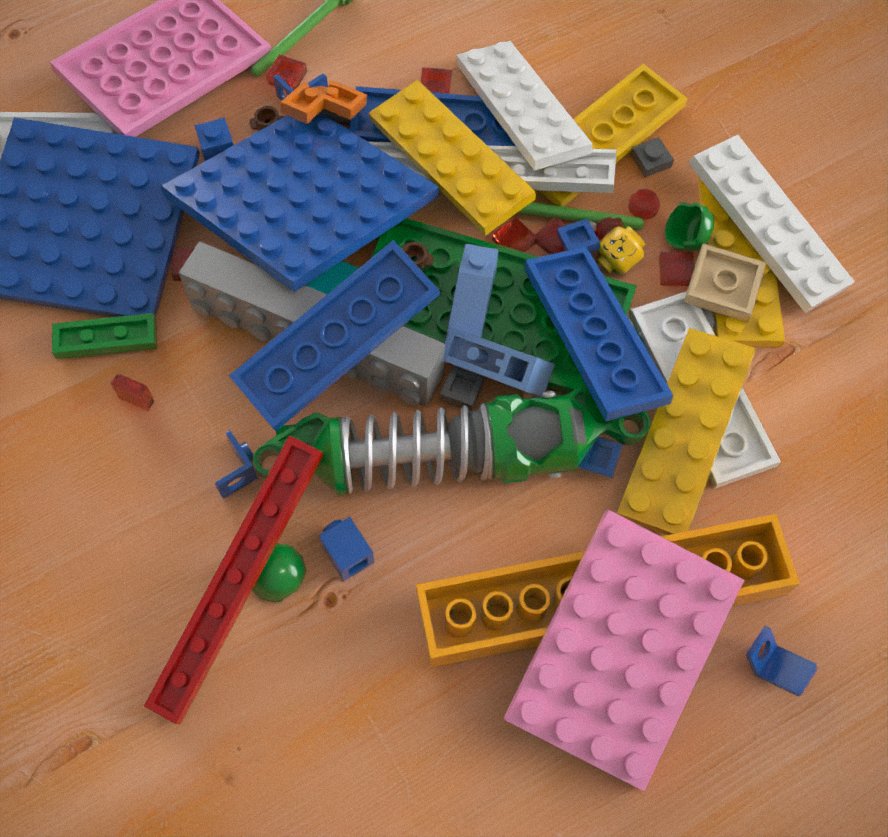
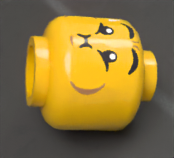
M628 226L625 229L615 227L599 241L600 248L598 253L600 257L596 260L607 273L610 274L614 270L616 273L624 275L644 257L643 247L645 243L631 227Z

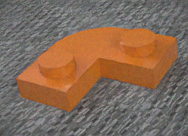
M330 80L329 87L317 86L309 88L306 82L281 101V113L306 124L323 109L351 120L366 106L367 94Z

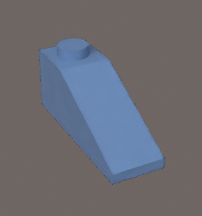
M465 244L446 340L451 327L480 338L482 337L497 270L499 250Z
M452 327L445 343V362L542 396V393L545 392L555 365Z

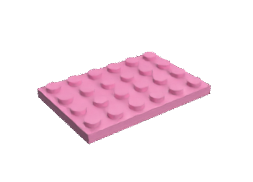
M158 0L50 61L52 71L114 131L120 135L136 137L257 63L271 50V45L220 0Z
M605 510L506 711L504 719L645 791L744 580L611 510Z

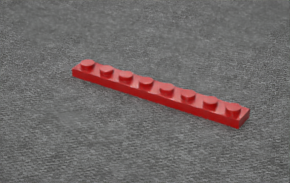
M288 437L144 707L174 724L182 723L324 455L322 451L296 438Z

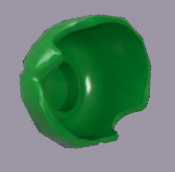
M684 202L678 204L670 213L665 224L667 243L683 251L699 250L702 244H706L710 240L714 231V216L706 206L696 202L694 204Z
M277 543L252 591L260 599L271 602H281L285 597L297 592L306 573L303 556L293 546Z

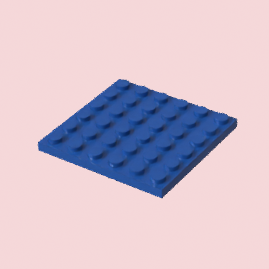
M321 112L308 124L287 115L162 185L164 197L293 292L439 197V186L331 118L321 115Z
M14 117L0 159V299L107 317L154 313L156 318L184 215L182 209L164 197L162 185L197 166L200 156L198 147Z

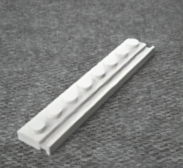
M369 142L429 180L392 142ZM488 146L533 190L614 192L617 150L592 149V154L534 171L516 146Z

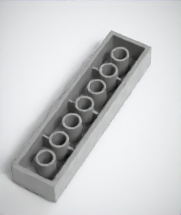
M200 241L179 272L194 311L203 316L210 314L217 317L231 328L236 329L240 327L245 329L261 341L273 340L327 295L305 285L293 292L258 265ZM402 326L345 373L344 376L349 379L359 378L368 382L377 391H389L400 396L404 402L410 405L417 406L419 404L427 408L444 377L445 344Z

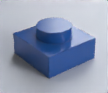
M588 219L557 228V237L564 251L587 247L590 253L599 251L600 242Z
M598 437L578 467L613 478L623 445Z

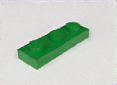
M154 313L52 323V354L55 359L157 349V323Z

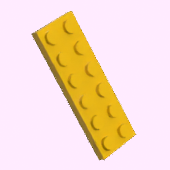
M642 64L573 120L592 142V149L617 150V163L632 150V147L639 145L683 109L688 98L645 64ZM538 190L553 204L563 207L581 193Z
M414 81L369 112L370 121L432 183L439 186V190L485 236L536 199L535 191L420 81Z
M699 178L700 204L706 206L714 216V231L706 245L765 262ZM767 264L765 265L749 321L745 322L714 312L716 323L714 328L715 336L751 347L783 346L785 335L777 278Z
M692 328L688 329L667 383L673 394L671 404L657 408L618 508V515L667 535L689 531L756 348Z

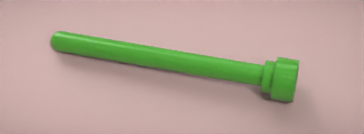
M353 0L324 1L252 66V75L255 77L261 76L338 5H348Z
M531 202L517 212L577 222L588 219V221L598 225L622 228L629 226L633 230H641L645 224L644 220L639 217Z

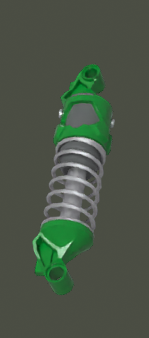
M580 386L567 395L556 396V392L548 391L543 392L542 397L521 399L518 394L496 396L493 402L482 403L477 411H471L470 413L469 409L463 405L461 416H454L449 422L447 421L445 410L440 407L437 411V432L433 433L426 432L423 414L417 409L413 419V435H404L400 417L396 412H393L390 416L389 437L381 438L377 419L370 414L367 417L365 439L358 440L355 424L350 417H342L341 419L339 417L329 418L316 412L301 419L297 424L283 425L279 428L274 438L257 448L253 456V463L260 476L266 480L270 470L263 469V461L268 456H278L288 437L291 436L324 453L314 474L337 495L347 494V492L351 493L354 490L352 469L358 468L361 486L366 492L371 489L372 467L375 466L381 467L385 486L391 490L396 480V464H403L408 483L415 487L419 481L420 462L425 461L432 482L438 485L442 481L445 459L449 460L452 474L458 482H462L465 479L467 471H474L481 480L486 478L501 479L503 483L526 481L528 476L548 474L549 478H559L562 476V472L576 471L597 438L603 434H607L624 446L637 444L648 432L650 419L646 412L643 411L605 421L589 390ZM631 420L635 422L639 432L637 434L627 432L623 421ZM437 460L436 472L433 465V461ZM410 463H413V473L411 470Z

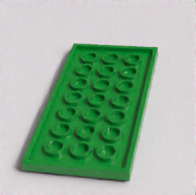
M408 218L381 234L372 257L393 240L401 249L407 243L419 242L425 246L427 254H431L434 257L433 265L425 267L421 271L439 289L440 295L405 323L403 327L445 344L465 244L499 250L497 270L481 338L555 364L547 388L567 394L579 386L587 388L524 270L525 261L537 258V256ZM604 276L625 314L628 315L636 285Z

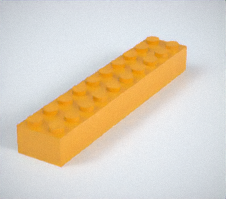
M777 514L661 536L742 578L744 582L732 607L787 596L800 584ZM585 551L416 584V597L430 667L434 668L539 646Z

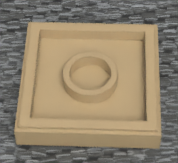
M702 244L684 303L748 322L753 311L766 262Z

